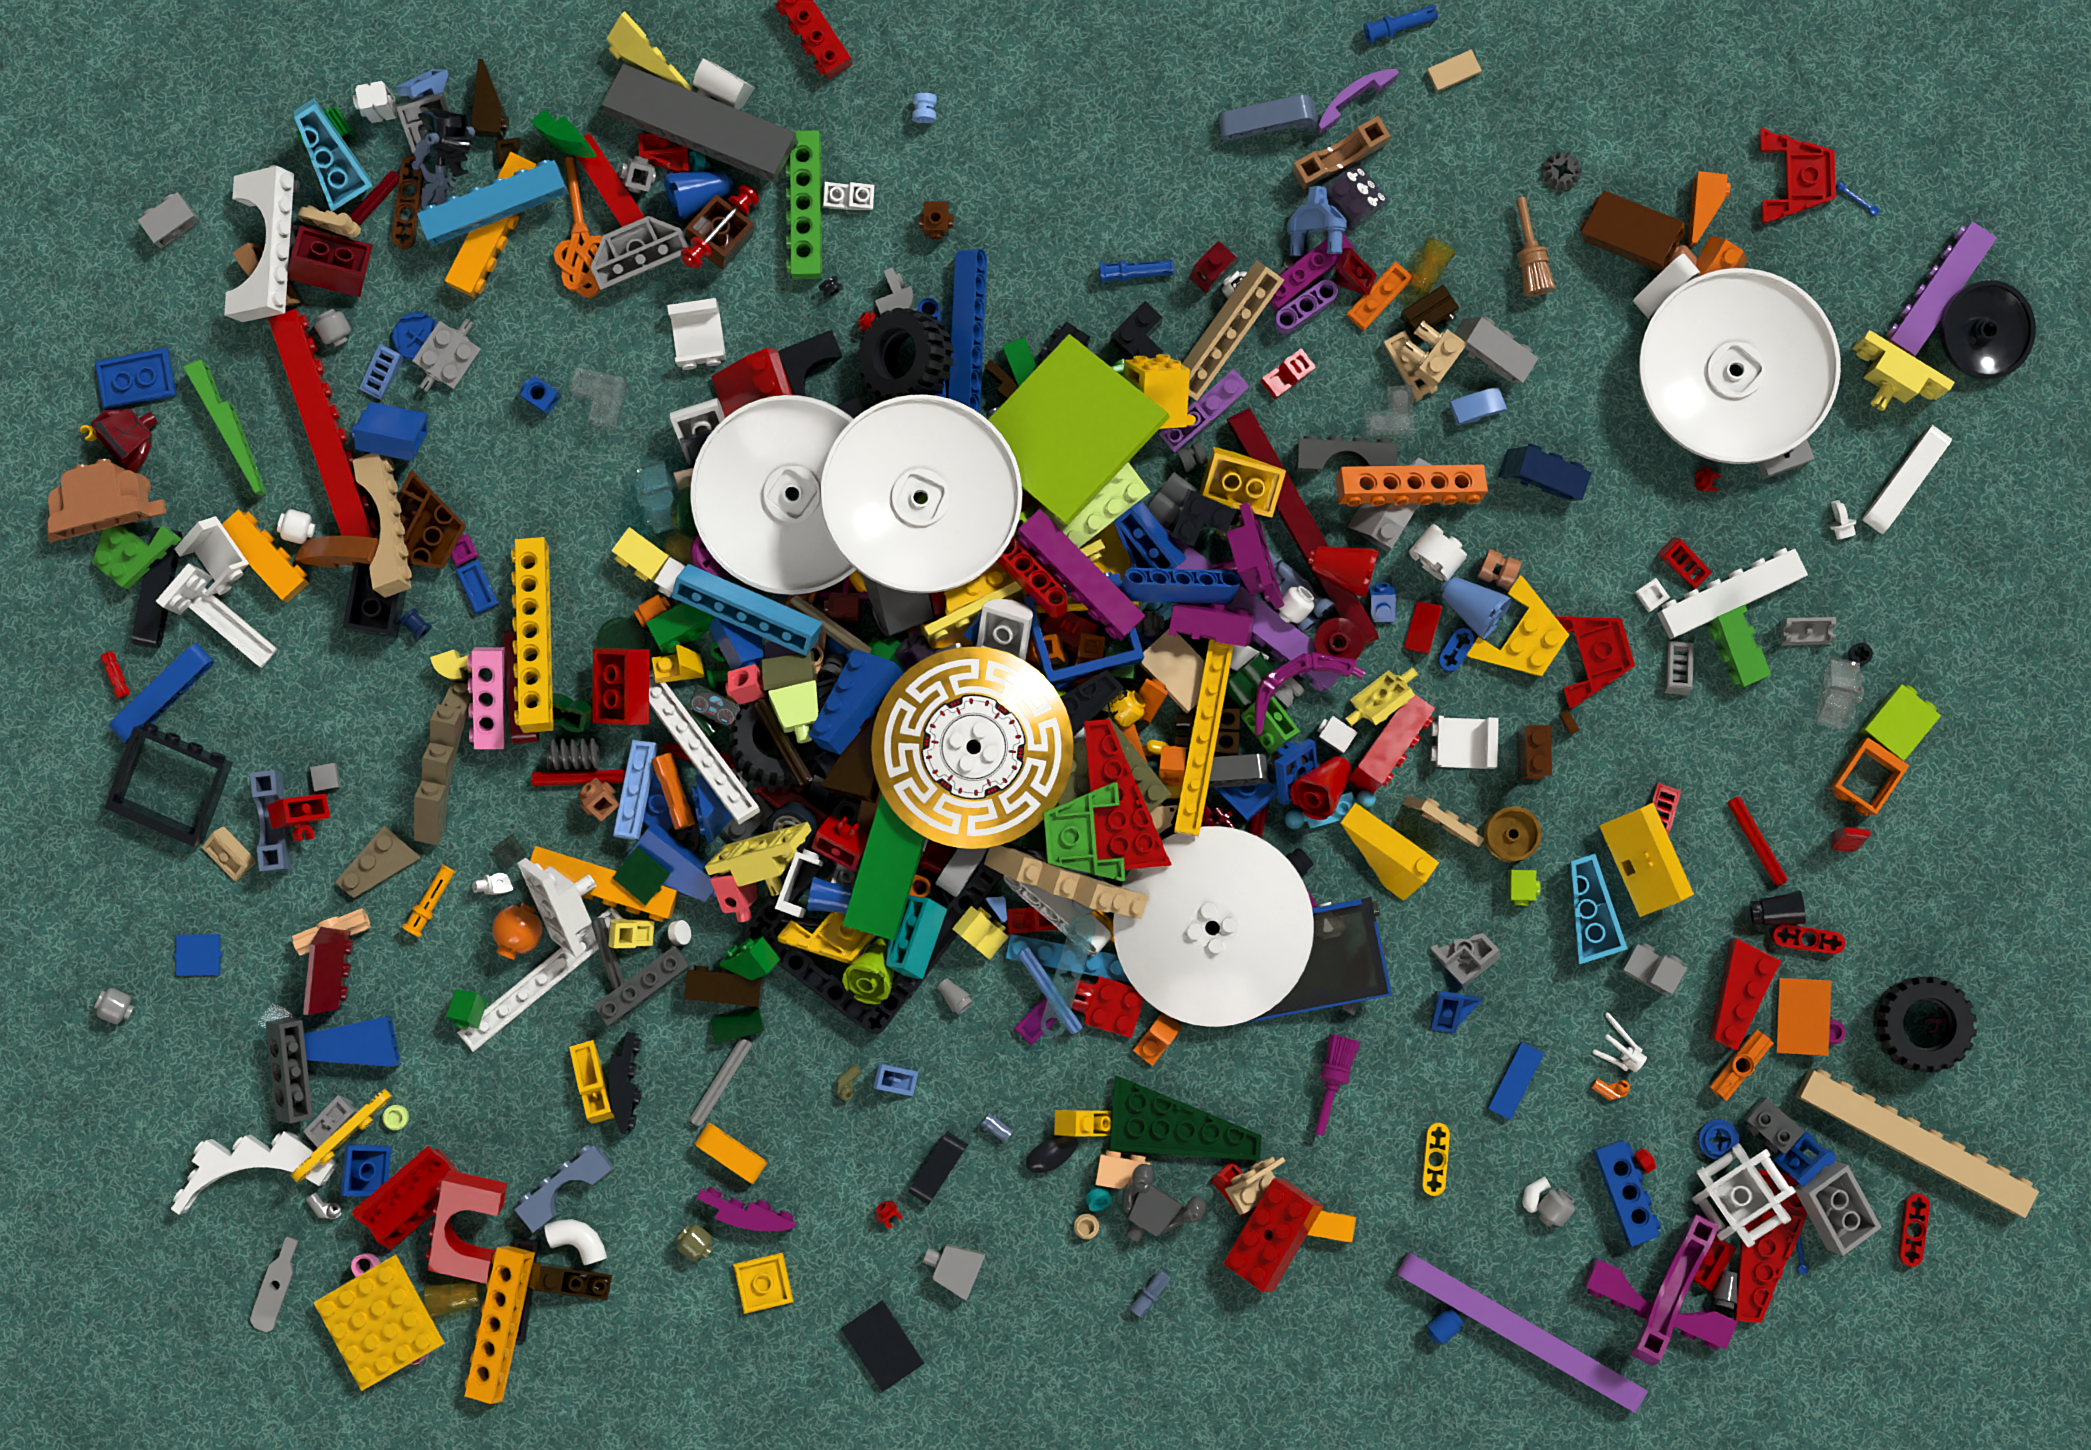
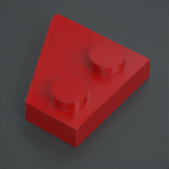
M652 133L638 135L639 156L648 159L649 164L676 173L690 172L688 148Z

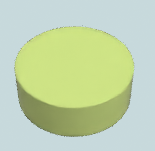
M401 1105L389 1106L383 1113V1123L391 1130L402 1129L409 1121V1113Z

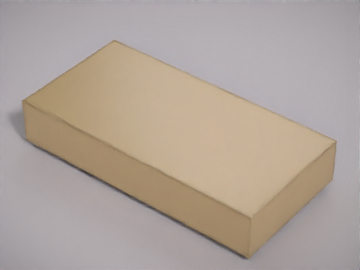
M1472 49L1427 69L1436 92L1476 76L1482 71Z

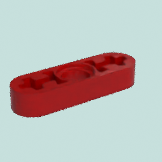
M1780 924L1775 926L1771 932L1773 943L1780 947L1826 954H1838L1845 948L1844 937L1834 931ZM1784 928L1785 933L1795 935V930H1798L1796 945L1793 944L1795 939H1785L1784 943L1781 942L1782 939L1777 937L1778 932H1782ZM1805 932H1810L1814 936V943L1809 947L1805 946L1801 940ZM1832 936L1835 937V941L1839 942V945L1835 946L1833 950H1831V945L1820 944L1821 939L1830 940Z
M1911 1193L1904 1201L1898 1246L1899 1260L1904 1265L1912 1267L1919 1265L1923 1260L1930 1210L1928 1198L1920 1193ZM1917 1197H1919V1202L1923 1203V1207L1917 1209V1216H1922V1220L1909 1218V1214L1915 1215L1916 1209L1911 1206L1912 1201L1915 1202ZM1912 1222H1916L1920 1226V1232L1915 1237H1911L1907 1232V1227ZM1906 1239L1919 1241L1918 1245L1913 1244L1912 1252L1916 1253V1258H1911V1262L1905 1256V1251L1909 1252L1911 1244L1906 1243Z

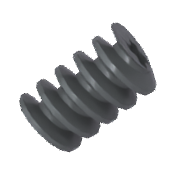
M571 738L569 745H566L565 739H561L559 746L556 745L555 739H551L547 752L548 769L550 770L552 765H554L555 769L560 770L562 765H564L565 769L570 770L573 764L575 769L580 770L583 764L585 769L589 770L592 763L595 769H599L600 747L596 745L594 738H591L589 745H586L584 738H581L579 745H576L574 738Z

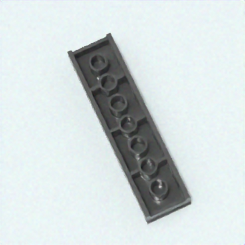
M625 64L622 65L601 104L609 117L776 184L794 146L796 147L798 144L796 132Z

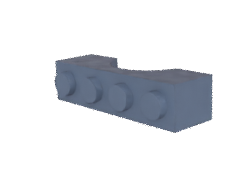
M277 770L250 773L252 798L256 803L260 820V840L257 846L259 872L270 873L292 870L288 827L272 829L267 804L285 798L283 774Z
M586 1145L576 1153L579 1158L572 1163L569 1160L557 1169L558 1175L553 1179L548 1176L537 1185L539 1187L537 1192L533 1195L528 1192L517 1201L520 1205L514 1210L532 1233L537 1232L557 1216L555 1197L563 1184L570 1180H582L594 1185L615 1169L598 1145L592 1147Z

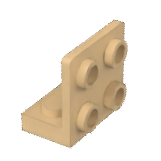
M1272 1156L1265 1161H1260L1251 1166L1250 1170L1246 1173H1241L1230 1180L1232 1185L1225 1188L1239 1215L1248 1212L1258 1205L1272 1179L1275 1178L1271 1170L1285 1162L1283 1157L1275 1160Z

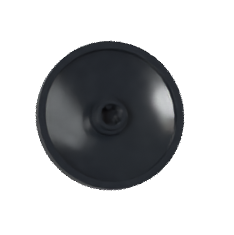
M1996 280L1979 281L1961 288L1947 303L1940 323V339L1947 358L1959 371L1977 379L2000 378L2014 372L2028 358L2036 335L2035 318L2027 299L2013 286Z

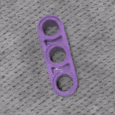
M1323 280L1280 309L1275 318L1276 330L1282 334H1289L1329 307L1335 301L1338 293L1336 284L1331 280ZM1321 289H1329L1332 296L1324 298L1320 295L1319 291ZM1307 302L1312 306V310L1304 312L1301 310L1300 304ZM1288 316L1292 319L1293 323L1285 326L1280 322V318Z

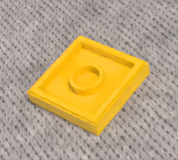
M783 1252L733 1264L744 1314L794 1302Z

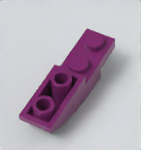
M711 1186L708 1187V1190L702 1188L697 1196V1199L719 1209L715 1219L739 1228L755 1231H783L794 1229L798 1223L793 1220L794 1215L784 1210L777 1213L770 1209L771 1204L761 1199H758L757 1202L751 1201L746 1209L744 1208V1202L734 1197L728 1200L721 1196L722 1191Z

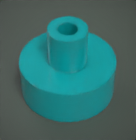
M696 151L689 153L690 172L709 171L710 162L705 160L704 154Z
M1096 1184L1089 1187L1090 1192L1086 1195L1085 1200L1091 1211L1103 1210L1111 1204L1112 1197L1107 1188H1099Z

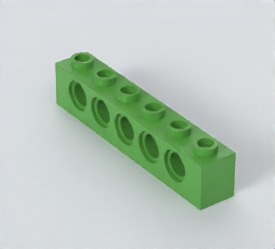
M819 130L793 131L796 132L798 144L796 147L794 146L790 153V163H786V176L790 177L791 186H786V199L791 201V210L786 211L787 225H791V234L786 236L787 249H791V258H787V272H791L793 280L822 279L821 135ZM801 154H808L810 156L806 162H799L797 160ZM802 177H807L810 179V182L806 186H800L797 184L798 180ZM802 201L810 203V206L805 210L798 208V204ZM801 225L810 226V230L807 233L801 234L798 232V228ZM803 248L811 251L805 258L798 256V252Z

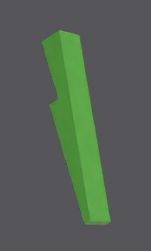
M201 359L183 366L252 489L261 497L267 495L234 405L229 401H221L208 364Z

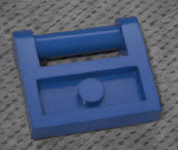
M1804 1132L1786 1154H1779L1773 1161L1804 1187L1825 1166L1834 1164L1836 1155L1831 1150L1824 1149L1815 1142L1813 1136L1808 1132ZM1808 1148L1817 1156L1811 1160L1801 1150Z

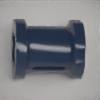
M413 608L400 619L399 623L402 626L405 625L414 634L413 638L418 641L431 630L432 625L426 623L417 614V609Z

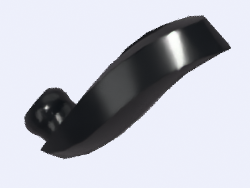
M1059 1136L1045 1140L1037 1145L1027 1156L1026 1167L1034 1173H1044L1059 1167L1074 1153L1078 1146V1140L1073 1136Z

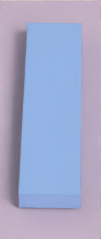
M632 740L613 836L616 838L639 840L654 768L651 759L656 757L658 744L654 742Z

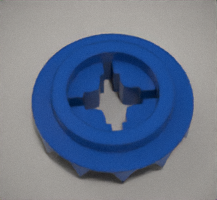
M1716 1119L1707 1122L1700 1130L1698 1142L1701 1151L1709 1158L1718 1160L1732 1151V1147L1739 1143V1135L1731 1123ZM1717 1129L1720 1136L1729 1139L1720 1143L1719 1150L1716 1143L1709 1141V1139L1716 1137Z

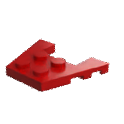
M1761 128L1758 131L1759 153H1785L1786 200L1761 201V224L1825 204L1836 198L1834 150L1810 142L1794 140L1784 134L1778 135L1769 132L1770 130Z
M1555 616L1567 633H1575L1588 678L1587 681L1563 687L1569 709L1574 708L1635 667L1622 618Z

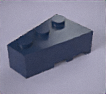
M1528 444V446L1507 449L1498 477L1506 479V477L1512 476L1521 480V485L1528 486L1529 483L1543 489L1542 492L1569 501L1583 500L1592 472L1583 469L1584 465L1580 463H1568L1563 461V457L1559 454H1547L1542 452L1540 446Z

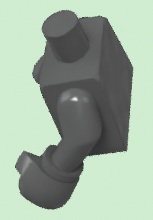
M1140 1164L1133 1170L1129 1184L1123 1190L1122 1208L1124 1215L1133 1222L1126 1235L1139 1242L1145 1231L1157 1237L1160 1233L1165 1234L1184 1223L1197 1222L1202 1219L1207 1210L1204 1199L1200 1196H1193L1186 1206H1183L1178 1200L1152 1185L1154 1171L1151 1165Z

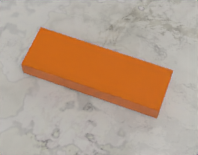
M1395 261L1372 286L1370 294L1363 295L1348 311L1346 316L1362 331H1365L1414 277Z

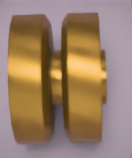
M1516 806L1503 808L1492 814L1484 824L1482 833L1484 846L1489 854L1499 861L1509 863L1526 859L1532 855L1540 845L1542 836L1540 823L1534 814L1525 808ZM1510 830L1512 833H1516V837L1513 839L1509 837Z

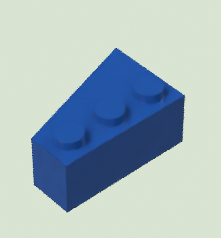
M1141 500L1114 521L1124 549L1128 551L1132 561V568L1175 569L1187 559Z

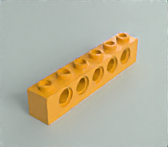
M512 1246L497 1247L493 1254V1268L486 1284L488 1291L486 1300L481 1307L482 1318L476 1330L477 1341L475 1350L470 1357L471 1368L465 1380L466 1391L464 1397L489 1404L503 1401L533 1265L534 1252ZM507 1269H509L511 1273L510 1279H508L506 1276ZM502 1294L505 1296L504 1304L501 1301ZM496 1319H498L500 1322L499 1329L496 1327L495 1324ZM491 1343L494 1346V1353L490 1350ZM485 1369L489 1372L488 1379L485 1376Z

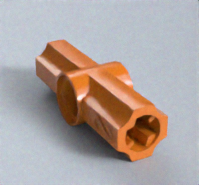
M1755 1029L1736 1054L1729 1058L1727 1065L1710 1084L1709 1088L1717 1096L1727 1101L1743 1080L1753 1073L1756 1064L1773 1045L1770 1038ZM1740 1058L1746 1062V1068L1742 1072H1739L1736 1068V1062Z

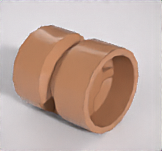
M1489 548L1477 578L1488 583L1495 581L1497 587L1509 591L1519 572L1521 561L1512 557L1504 559L1502 553ZM1496 563L1501 565L1498 575L1492 573Z

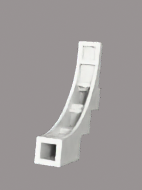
M291 1131L278 1133L271 1143L272 1149L252 1135L244 1136V1138L240 1137L233 1145V1153L213 1139L206 1140L205 1142L201 1141L193 1152L195 1157L192 1160L199 1168H195L187 1178L189 1181L185 1189H180L173 1199L175 1204L171 1209L179 1215L186 1213L202 1190L221 1177L235 1171L253 1167H269L293 1172L296 1168L299 1169L298 1166L308 1159L316 1148ZM334 1160L329 1161L326 1165L321 1163L305 1178L318 1186L325 1185L338 1166V1163Z

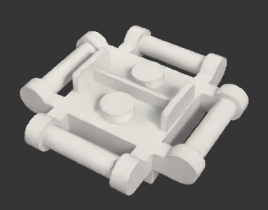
M1737 1143L1732 1147V1151L1706 1168L1701 1167L1697 1170V1174L1706 1188L1695 1195L1692 1200L1696 1205L1699 1204L1710 1222L1719 1226L1717 1237L1720 1241L1737 1231L1746 1246L1751 1247L1758 1238L1778 1225L1791 1221L1789 1214L1780 1202L1796 1193L1793 1186L1789 1187L1769 1158L1771 1155L1767 1149L1749 1159L1745 1150ZM1739 1159L1742 1163L1716 1182L1712 1180V1175L1735 1160ZM1759 1163L1763 1165L1781 1193L1776 1196L1773 1194L1764 1178L1755 1168L1756 1165ZM1709 1196L1712 1197L1729 1222V1227L1726 1228L1707 1200ZM1773 1208L1776 1213L1775 1216L1750 1232L1746 1230L1745 1225Z

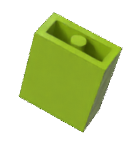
M1901 684L1893 689L1859 732L1902 761H1905L1941 715L1936 712L1937 708L1931 702L1921 700L1914 688Z

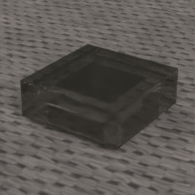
M511 834L492 848L507 869L528 854L514 834Z

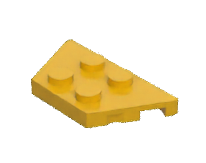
M995 562L988 570L974 580L960 587L944 591V595H946L945 614L949 615L1015 582V580Z

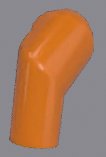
M1596 1078L1591 1085V1089L1608 1100H1615L1625 1097L1630 1090V1085L1625 1080L1607 1085L1599 1078Z

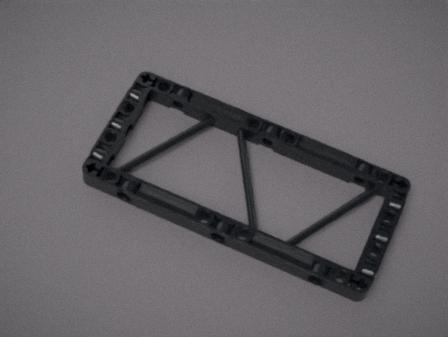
M844 796L831 815L842 820V810L851 807L854 809V817L846 821V823L854 826L857 823L862 800ZM1044 820L1025 835L1004 844L1022 851ZM814 839L805 850L820 855L818 860L824 862L823 866L820 867L803 860L788 903L796 905L812 884L813 877H817L830 860V858L811 849ZM985 856L957 897L952 899L950 893L937 886L947 912L923 979L906 977L900 973L894 978L889 996H894L898 1001V1005L894 1010H888L885 1007V999L879 1004H866L854 998L855 994L850 989L849 991L845 989L842 980L800 948L778 941L777 936L780 933L776 930L780 924L787 925L792 920L802 927L818 928L825 920L803 917L802 919L794 915H788L789 913L780 910L776 919H768L766 911L770 906H776L780 894L769 896L747 925L745 935L747 939L755 940L752 929L760 928L763 924L758 921L760 917L765 922L771 924L770 928L764 925L761 933L780 958L777 964L851 1021L860 1025L871 1034H879L888 1027L959 935L952 928L967 911L960 908V899L965 896L972 898V907L978 910L984 899L987 898L1004 874L984 865ZM789 870L786 872V874H785V875L783 876V878L781 879L783 885H784V882H785V880H786V877H787V874H788ZM930 870L934 882L936 883L940 874ZM798 955L803 959V966L795 970L791 967L790 961L794 956ZM836 985L840 986L843 990V995L838 1000H834L830 996L831 988ZM878 1007L883 1012L890 1014L888 1019L886 1016L881 1018V1028H871L872 1022L870 1018L875 1019L881 1013L876 1011Z

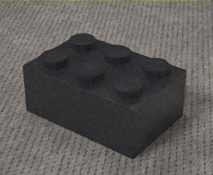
M356 562L353 568L343 628L349 631L398 639L399 621L402 618L407 590L386 598L372 588L369 569L371 564Z

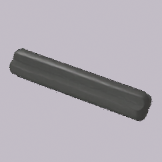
M603 917L593 919L591 925L611 987L616 989L624 983V978L614 948L608 946L609 932Z

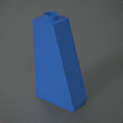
M655 822L645 831L625 858L627 859L634 849L639 846L671 873L664 882V886L703 902L710 895L714 898L716 897L710 880L715 874L708 875L705 868L708 863Z
M392 1016L304 1034L306 1058L310 1061L389 1067L401 1065Z

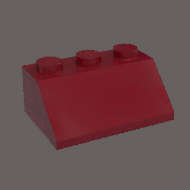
M300 226L290 258L287 279L360 298L373 245Z
M320 927L312 940L309 951L303 1014L311 1015L337 1010L342 1002L347 1000L349 987L345 986V980L349 978L351 972V963H347L348 955L352 954L354 941L350 940L351 931Z

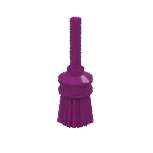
M1329 1033L1325 1062H1322V1069L1319 1072V1076L1325 1081L1324 1087H1326L1315 1134L1322 1136L1325 1134L1335 1092L1339 1090L1341 1085L1349 1084V1076L1352 1073L1350 1068L1360 1046V1041Z

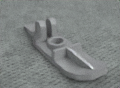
M288 1236L285 1238L279 1257L267 1269L250 1318L253 1327L263 1332H268L275 1328L278 1314L293 1277V1267L295 1264L292 1263L298 1240ZM273 1281H278L280 1287L275 1288L273 1286Z

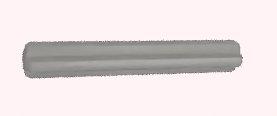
M739 1039L691 1115L690 1121L694 1125L701 1126L748 1053L752 1043L747 1039Z

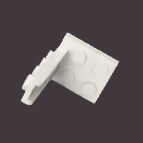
M188 563L156 602L163 608L179 615L189 607L255 664L263 668L278 649L215 595L207 596L205 593L207 589L205 587L212 580V577L205 571Z

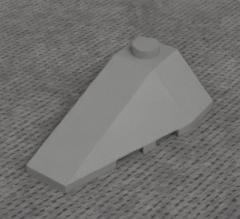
M1418 457L1409 466H1425L1431 464ZM1408 484L1410 488L1415 489L1413 485ZM1385 485L1386 488L1392 490L1390 486ZM1395 503L1381 506L1362 504L1347 528L1389 553L1419 503H1408L1403 506L1395 505Z

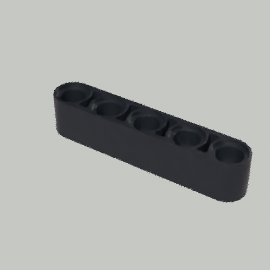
M154 528L150 543L160 528ZM171 530L177 536H179L182 541V532ZM172 544L166 550L167 554L162 559L157 558L150 564V570L143 576L132 632V643L134 645L159 649L162 645L168 609L163 608L156 600L175 579L179 555L175 550L177 545Z

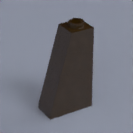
M879 708L874 709L876 713L871 719L868 718L860 726L861 731L841 753L823 781L822 786L828 792L876 803L880 788L874 773L871 745L874 723Z

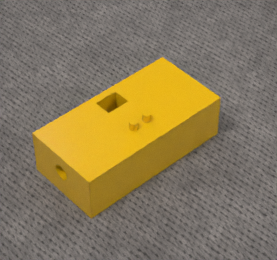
M1654 803L1599 825L1639 917L1694 895Z

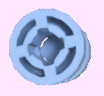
M917 93L913 95L915 110L912 112V121L917 123H933L936 121V112L934 111V106L937 104L936 95L931 93Z

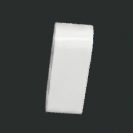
M1682 254L1673 260L1635 297L1633 302L1647 319L1651 320L1657 309L1675 290L1698 277L1701 272L1686 254Z

